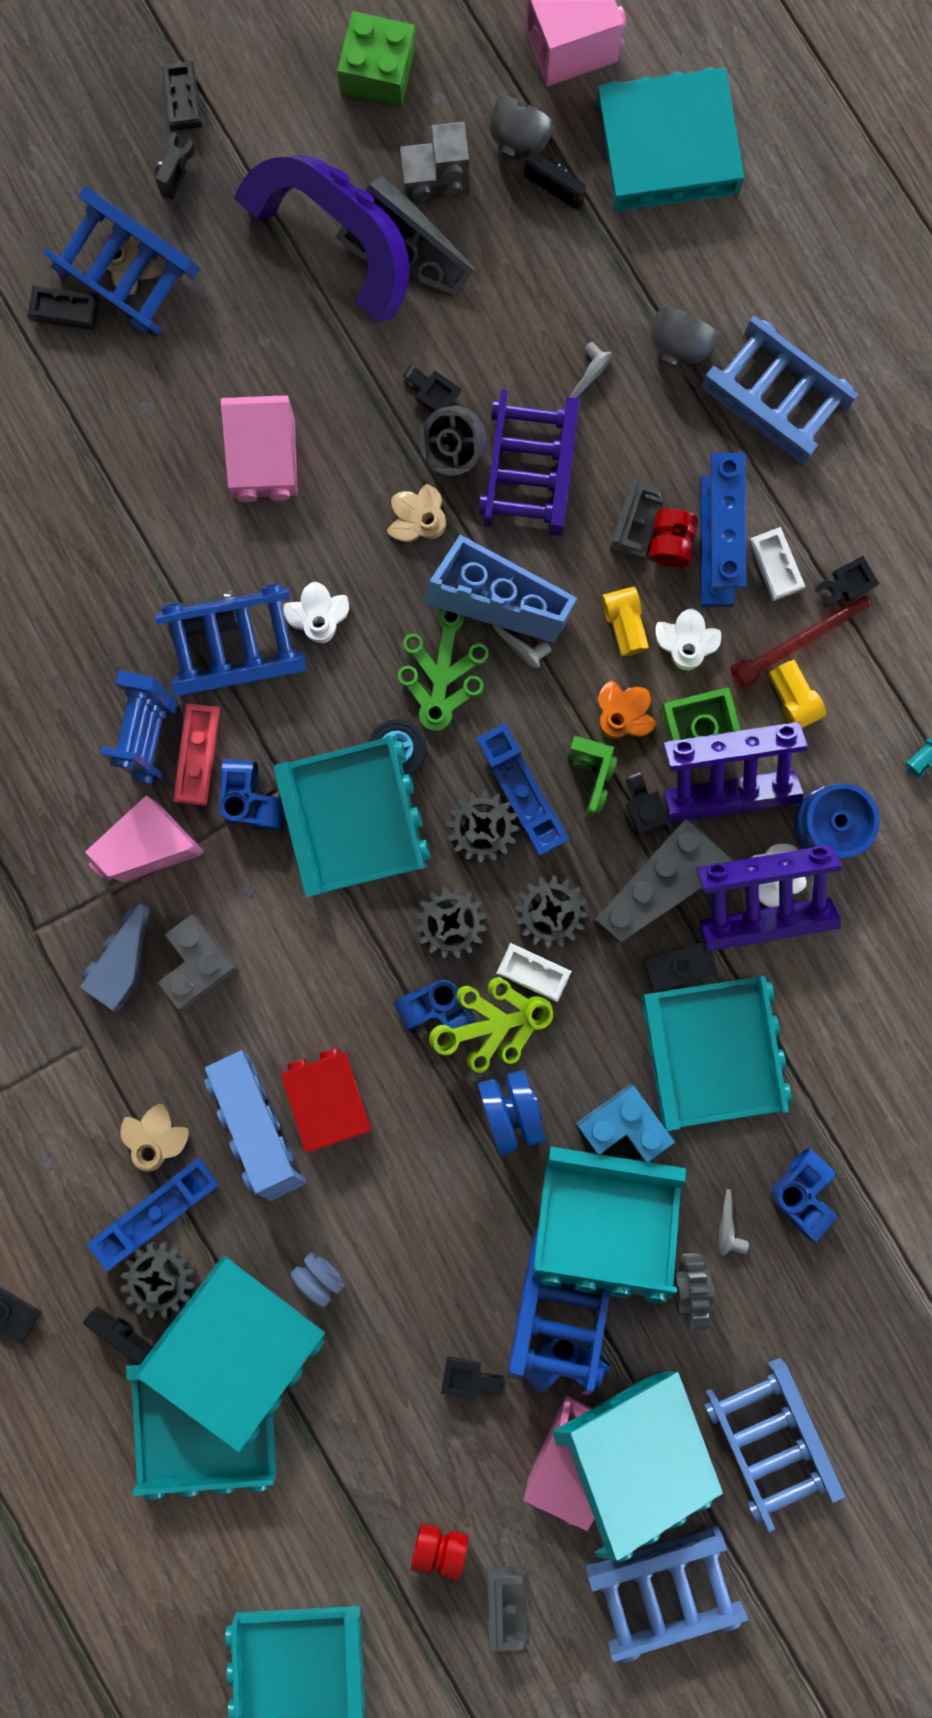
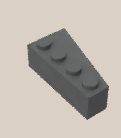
M685 819L593 922L618 944L701 889L702 885L697 875V867L708 866L714 863L732 862L733 860L691 822Z

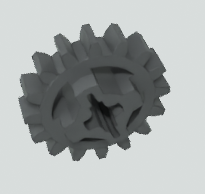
M483 790L481 798L476 799L474 793L471 792L469 793V802L466 803L459 799L457 803L460 810L451 809L449 812L455 818V821L447 822L446 828L454 830L455 833L449 835L448 840L449 842H458L454 851L459 853L465 850V860L467 861L475 855L478 856V863L482 864L484 857L489 856L490 860L494 863L496 862L497 852L506 856L508 851L505 845H515L516 840L510 836V833L519 832L518 826L511 825V822L517 819V813L508 814L507 811L511 803L508 801L503 805L499 804V794H496L493 799H488L487 791ZM488 806L493 809L490 812H478L475 807ZM463 816L469 822V830L464 836L460 832V823ZM475 819L481 823L490 822L488 828L490 836L484 832L479 834L475 832L477 829ZM501 819L505 823V834L502 839L496 832V825ZM476 842L487 843L492 848L477 849L472 846Z
M555 875L552 876L550 883H546L543 877H539L538 887L528 883L526 887L529 894L519 893L518 898L524 903L523 906L519 905L514 908V911L522 913V917L515 922L516 925L524 924L526 926L522 933L523 937L528 936L530 933L534 936L533 945H536L541 939L544 940L545 949L550 948L552 941H556L559 948L564 946L563 938L567 937L572 942L576 939L572 932L574 929L583 931L584 926L578 921L588 917V913L580 911V907L587 902L586 899L577 900L576 895L580 891L579 888H575L572 891L568 889L570 880L566 879L560 885L557 884V877ZM551 890L561 892L569 900L560 901L553 897ZM539 894L541 903L537 910L528 912L531 900L535 895ZM547 900L552 908L558 907L560 910L555 916L556 927L549 916L543 917L542 912L546 910ZM573 912L571 924L563 931L561 922L564 916ZM541 923L547 926L551 935L541 933L532 924Z
M444 886L442 887L441 896H437L431 891L429 895L432 901L430 903L424 901L419 903L425 911L424 913L415 914V918L422 921V925L415 927V932H424L425 936L419 942L421 945L428 942L432 944L429 953L433 954L437 949L442 950V959H446L448 952H453L455 958L459 959L460 950L465 949L467 953L471 954L472 948L470 944L472 942L479 945L482 943L477 933L486 932L487 928L479 924L481 920L487 918L486 913L477 912L482 903L481 901L475 903L470 901L472 892L469 891L463 897L460 895V887L456 886L453 894H448V890ZM444 901H458L453 908L441 909L437 906ZM467 909L470 910L473 916V930L465 925L463 915ZM460 910L457 918V923L460 927L457 930L451 928L449 931H446L444 936H441L445 927V923L442 921L443 917L450 918ZM429 916L437 921L438 931L434 937L428 928ZM460 936L465 939L464 942L457 945H444L450 937Z
M168 1241L161 1242L159 1249H157L155 1242H150L147 1244V1252L140 1247L134 1251L137 1259H126L125 1264L130 1268V1271L120 1273V1277L127 1279L128 1284L121 1287L120 1290L121 1292H130L131 1296L126 1300L127 1305L134 1302L138 1304L135 1313L140 1314L147 1309L148 1318L153 1319L158 1311H160L161 1316L167 1318L170 1316V1307L177 1313L183 1308L180 1300L188 1302L192 1297L187 1292V1289L194 1288L197 1285V1282L189 1280V1276L196 1272V1268H187L186 1263L189 1262L191 1256L187 1255L181 1258L179 1256L181 1246L178 1245L170 1251ZM154 1257L149 1269H140L147 1259ZM171 1262L177 1267L179 1274H176L171 1266ZM159 1273V1277L167 1283L158 1287V1281L150 1277ZM138 1286H141L144 1290L146 1297L141 1293ZM168 1290H178L170 1301L163 1302Z
M698 1253L681 1254L679 1271L674 1272V1287H677L674 1300L677 1306L678 1315H684V1322H686L689 1332L706 1331L708 1320L710 1319L709 1313L714 1312L715 1297L710 1270H704V1262H702L701 1255Z

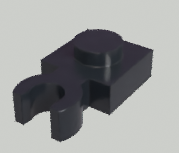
M861 556L835 570L832 573L835 581L825 580L816 587L815 592L819 593L822 590L831 592L832 598L823 604L824 608H830L836 604L841 595H844L846 601L850 602L876 588L879 582L864 556Z

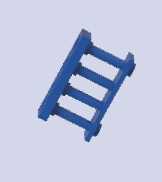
M84 186L78 195L87 204L85 209L87 214L60 257L47 248L43 254L53 261L50 267L67 279L72 274L132 316L129 323L145 334L150 329L159 335L162 329L150 321L177 277L181 278L183 274H186L194 280L200 268L190 258L90 188ZM104 218L114 224L111 228L113 233L87 275H84L71 265L98 221L102 223ZM130 237H133L140 242L137 247L140 251L113 294L98 285V282L124 240L128 241ZM159 255L167 261L164 265L166 270L138 313L125 304L124 301L150 259L155 260L156 256Z
M711 453L710 475H701L700 607H733L735 604V588L746 587L745 453Z
M280 583L270 584L261 587L262 592L187 607H182L181 603L162 606V612L157 613L155 622L156 625L169 622L180 671L177 672L178 676H175L171 682L174 697L306 671L304 652L296 653L295 649L291 648L281 600L290 599V587L282 588ZM268 603L278 646L276 657L263 659V656L258 653L248 609L250 606ZM235 610L246 656L243 659L244 663L230 665V662L226 661L215 613ZM202 616L213 664L210 666L211 670L198 672L197 668H193L182 620Z
M118 670L116 685L125 692V696L128 699L117 749L101 747L100 754L110 760L109 765L122 768L130 775H133V781L145 784H152L153 779L163 781L164 774L152 766L162 720H166L167 715L177 717L179 703L154 677Z
M535 1232L531 1241L506 1377L520 1380L524 1375V1371L530 1372L531 1369L584 1380L582 1394L590 1395L594 1392V1387L600 1388L604 1367L598 1365L610 1290L599 1289V1294L595 1295L563 1287L545 1286L540 1284V1279L531 1278L537 1232ZM544 1298L596 1309L593 1330L540 1319L541 1315L535 1314L537 1300L543 1301ZM537 1333L589 1344L587 1366L535 1355L534 1350L528 1349L531 1335L537 1336Z

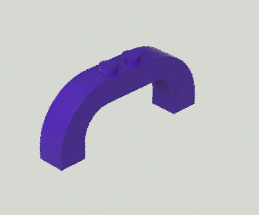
M304 155L276 157L265 160L255 166L241 182L234 199L257 219L275 216L283 198L291 189L296 188L305 193L350 231L365 249L368 259V274L355 302L378 322L394 318L407 292L409 282L408 253L399 229L392 219L374 203L373 196L365 190L357 189L349 182V176L342 170L332 168L327 163L314 157Z

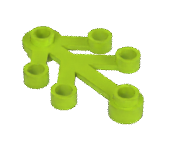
M496 977L488 984L489 994L498 1000L505 999L519 1009V1011L506 1014L481 998L478 991L471 986H463L456 994L458 1003L465 1008L475 1009L489 1019L453 1029L447 1025H439L430 1033V1046L441 1055H450L456 1051L459 1042L489 1034L479 1050L469 1053L467 1057L469 1068L477 1073L486 1071L490 1065V1058L497 1048L498 1056L501 1060L508 1064H514L519 1060L521 1050L533 1031L543 1029L551 1023L553 1009L547 999L540 996L527 999L513 990L509 982ZM503 983L502 992L496 994V987ZM472 992L471 1000L464 1002L465 994ZM538 1007V1008H539V1013H538V1015L535 1016V1017H532V1012L534 1011L535 1008ZM520 1025L511 1042L506 1041L499 1046L508 1030ZM445 1033V1040L442 1043H438V1037ZM509 1048H513L512 1055L506 1058V1051ZM482 1056L481 1064L475 1066V1059Z

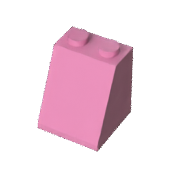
M527 0L525 32L547 87L618 62L620 47L623 46L622 33L623 28L626 27V16L622 6L618 7L615 0Z
M288 395L221 398L227 482L232 498H237V500L242 502L256 501L257 497H270L272 500L283 501L289 499L290 496H298L296 426Z
M147 795L86 851V854L92 859L88 863L89 866L101 878L106 877L109 881L115 879L121 882H126L199 857L204 853L200 846L168 812Z
M566 1395L528 1477L523 1501L532 1504L537 1509L544 1510L563 1519L568 1524L588 1531L594 1516L568 1446L556 1445L551 1431L589 1411L592 1407Z

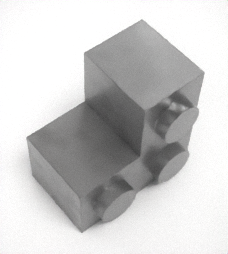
M465 122L432 125V143L400 147L405 196L409 200L425 201L430 197L439 196L456 198L462 194L469 193V155Z
M191 914L165 934L185 962L160 980L158 984L178 1010H186L239 968L198 915Z

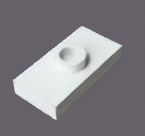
M781 527L749 539L748 543L772 601L804 590L805 584Z
M510 943L496 974L558 1002L572 971Z

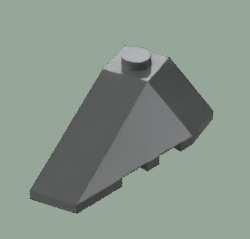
M380 175L369 184L365 191L373 196L374 203L392 219L399 229L408 253L409 275L418 278L421 283L456 296L475 268L407 196ZM342 226L335 238L361 259L368 261L361 242Z

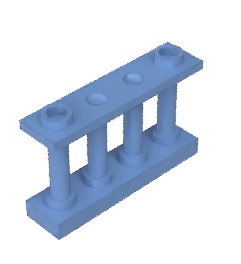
M753 316L744 333L750 338L725 370H720L713 365L705 375L701 388L804 466L818 446L813 436L838 405L845 411H848L858 394L846 380L836 378L779 335L769 322L759 320ZM761 346L776 359L752 389L746 390L736 382L735 377ZM787 366L802 378L777 409H771L762 402L761 397ZM814 386L828 398L805 427L797 429L788 422L787 417L808 390Z
M781 1358L768 1363L772 1374L767 1376L768 1380L720 1402L713 1390L709 1389L705 1392L710 1402L704 1404L712 1424L714 1425L719 1422L753 1498L752 1501L748 1502L751 1513L756 1523L763 1521L768 1532L775 1530L769 1513L817 1491L819 1494L825 1492L832 1503L845 1498L789 1369ZM773 1393L776 1396L782 1395L786 1407L781 1408V1413L738 1433H732L725 1415ZM787 1426L797 1428L801 1439L796 1441L797 1445L754 1465L747 1466L740 1451L741 1447ZM801 1459H804L805 1462L811 1460L815 1472L810 1474L811 1478L762 1500L755 1485V1480Z
M718 1525L634 1550L633 1556L623 1562L615 1563L613 1560L605 1559L586 1565L592 1592L600 1590L605 1594L617 1639L608 1641L613 1662H631L638 1659L642 1653L720 1629L722 1631H732L740 1627L741 1623L748 1621L741 1601L734 1603L730 1601L718 1561L720 1552L727 1551ZM697 1559L705 1563L718 1608L702 1613H697L684 1569L688 1562ZM665 1569L672 1574L684 1618L664 1624L651 1581L653 1573ZM632 1579L638 1583L651 1627L634 1634L630 1633L617 1589L620 1583Z

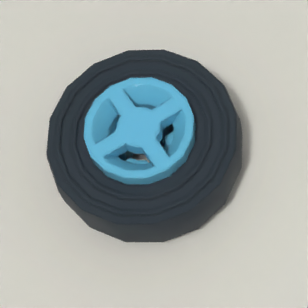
M401 719L388 720L378 725L371 733L368 742L383 739L390 735L395 736L396 742L402 741L404 748H407L404 749L406 761H402L404 774H410V776L415 774L424 764L427 754L426 740L421 730L411 722Z

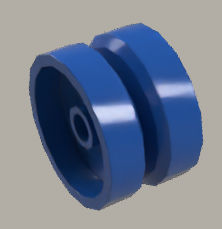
M848 783L820 787L806 794L802 803L797 805L793 819L795 835L804 849L832 844L838 858L853 857L867 850L876 839L880 826L879 810L873 798L861 787Z
M524 1069L507 1074L505 1081L510 1094L507 1097H503L500 1084L494 1078L478 1083L500 1156L517 1151L518 1143L514 1129L520 1127L524 1142L529 1147L546 1142L540 1121L543 1118L534 1089H530Z

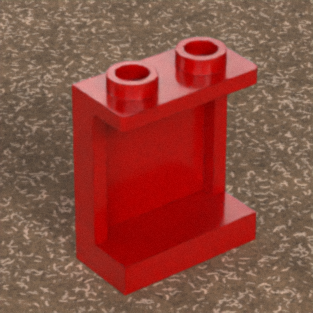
M334 1048L319 1053L320 1061L308 1064L307 1059L304 1058L287 1064L288 1071L280 1074L305 1153L370 1132L373 1129L349 1061L348 1051L340 1054L339 1048Z

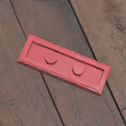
M185 704L173 800L175 803L208 806L220 715L219 707Z

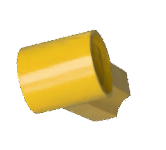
M635 586L603 594L602 604L608 623L612 624L620 657L632 656L648 650L649 646L640 617L642 615L640 598Z
M795 659L778 666L767 674L783 703L782 711L788 723L799 722L801 728H804L826 717V709L822 699L816 691L809 688Z

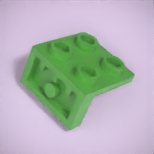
M574 736L567 759L573 760L572 765L580 769L592 770V766L598 768L584 816L585 819L591 820L595 813L600 814L601 810H603L608 790L602 789L604 781L609 782L610 778H612L617 758L612 757L614 747Z

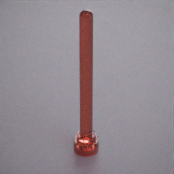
M868 596L858 598L754 661L742 659L730 667L736 683L742 689L754 684L756 678L760 676V672L869 608L872 603L871 598Z

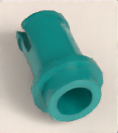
M930 738L925 740L924 747L905 762L906 768L917 778H921L932 767V739Z

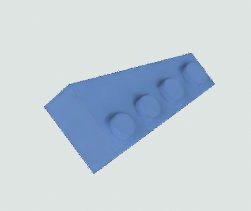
M459 535L429 581L423 604L554 643L569 619L577 597L470 539Z
M241 1050L205 1067L208 1078L204 1080L210 1096L212 1098L216 1097L221 1108L217 1110L218 1118L223 1128H229L233 1140L229 1141V1145L236 1160L241 1159L246 1171L242 1173V1177L249 1192L254 1191L255 1194L272 1201L308 1184L303 1172L298 1174L292 1167L291 1162L294 1161L295 1155L291 1146L288 1145L283 1136L279 1137L277 1131L281 1130V1124L273 1108L270 1105H265L264 1101L268 1099V1095L250 1056Z

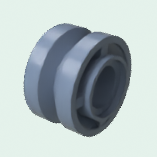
M310 1252L304 1258L306 1267L297 1266L291 1272V1277L297 1288L306 1298L321 1307H326L331 1301L329 1292L339 1293L345 1285L337 1270L327 1260Z

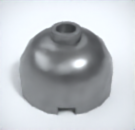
M501 95L498 96L489 120V131L492 139L501 146L499 153L514 161L517 160L518 156L527 157L531 150L538 154L545 148L555 128L553 126L554 121L531 105L525 108L517 105L519 100Z
M661 306L651 328L653 345L656 350L663 354L660 360L674 368H678L680 363L693 365L701 362L714 347L719 333L699 319L694 321L686 317L687 313L668 306Z
M450 406L438 409L428 417L427 421L420 428L419 445L422 456L426 461L429 460L436 467L435 470L441 474L454 476L467 472L480 461L486 450L487 435L485 427L479 417L468 408Z

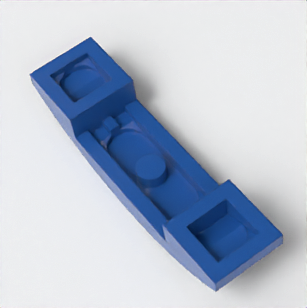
M506 723L476 738L507 801L511 803L513 812L517 813V819L538 855L541 856L569 841L554 810H551L523 759L521 750Z
M199 1157L123 1217L89 1241L87 1245L105 1270L109 1271L220 1184Z

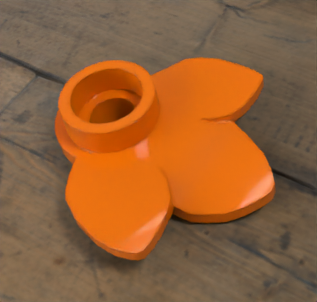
M609 681L603 686L597 702L602 711L599 717V727L607 738L620 739L626 735L639 738L652 732L657 723L651 716L645 714L651 702L648 689L632 687L623 692L614 681ZM611 718L618 719L621 725H615Z

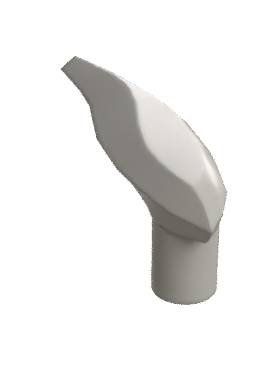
M590 342L585 347L584 352L592 359V362L587 367L583 378L573 390L571 398H576L604 371L611 361L612 352H603L594 342Z
M493 625V628L512 650L531 667L539 669V660L551 652V648L546 641L531 648L504 628Z
M731 1189L726 1191L719 1228V1250L722 1256L726 1255L729 1251L745 1255L749 1248L748 1241L734 1237L735 1226L732 1217L733 1198Z

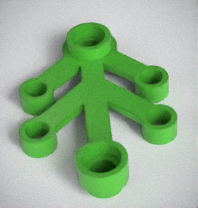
M443 609L438 613V624L442 629L437 665L423 648V640L418 634H408L403 640L405 652L413 655L434 684L432 697L418 682V674L414 667L404 666L398 672L399 683L409 689L421 706L419 710L421 724L430 731L445 729L451 722L454 709L471 697L475 698L481 695L483 692L482 680L477 676H469L464 681L462 689L445 699L447 686L476 665L486 663L489 654L485 645L477 643L470 647L468 655L450 667L455 633L462 629L464 616L456 614V621L447 622L445 615L450 612ZM415 639L419 642V647L412 650L407 647V643ZM480 649L485 653V656L477 660L472 656V653ZM404 672H412L414 679L410 682H405L402 679ZM470 682H477L480 686L479 690L476 692L469 691L467 685ZM432 709H439L442 715L439 719H432L429 716V712Z

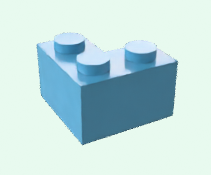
M632 1084L627 1085L576 1123L598 1155L625 1135L647 1163L675 1143Z

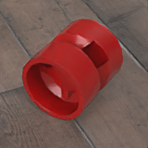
M667 508L658 510L653 532L657 536L651 540L650 561L668 567L689 566L694 548L690 540L696 536L699 519L697 515L680 509Z
M421 1522L410 1571L430 1575L434 1569H437L439 1577L458 1583L465 1561L469 1535L457 1531H449L444 1536L440 1527Z

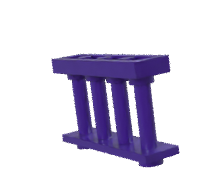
M501 389L500 401L493 400L491 420L497 421L488 494L481 495L479 515H485V527H491L492 513L544 519V523L550 524L549 535L562 536L580 399L567 397L565 409L558 408V411L507 405L508 390ZM505 418L554 424L556 428L562 429L561 440L554 439V443L503 437ZM501 450L552 456V460H558L557 472L550 471V474L498 468ZM496 482L546 487L548 491L554 492L553 504L546 503V506L494 500Z
M799 722L664 742V751L670 771L677 770V788L663 790V799L670 823L684 821L685 819L691 820L797 804L803 801V791L796 772L791 770L792 753L808 751V744ZM778 755L776 773L757 775L758 758ZM744 760L743 778L724 780V764ZM711 765L710 783L690 786L691 768Z
M832 844L697 867V875L705 894L711 893L712 918L699 920V930L707 951L841 929V918L831 897L826 898L827 873L842 871V864ZM812 876V901L793 904V879ZM779 881V906L759 910V885ZM745 887L746 912L726 915L725 890Z

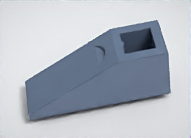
M141 903L137 907L132 906L125 913L121 920L124 924L117 935L112 934L105 941L101 949L104 951L97 963L93 961L82 974L84 982L80 988L113 1011H120L140 983L150 908Z

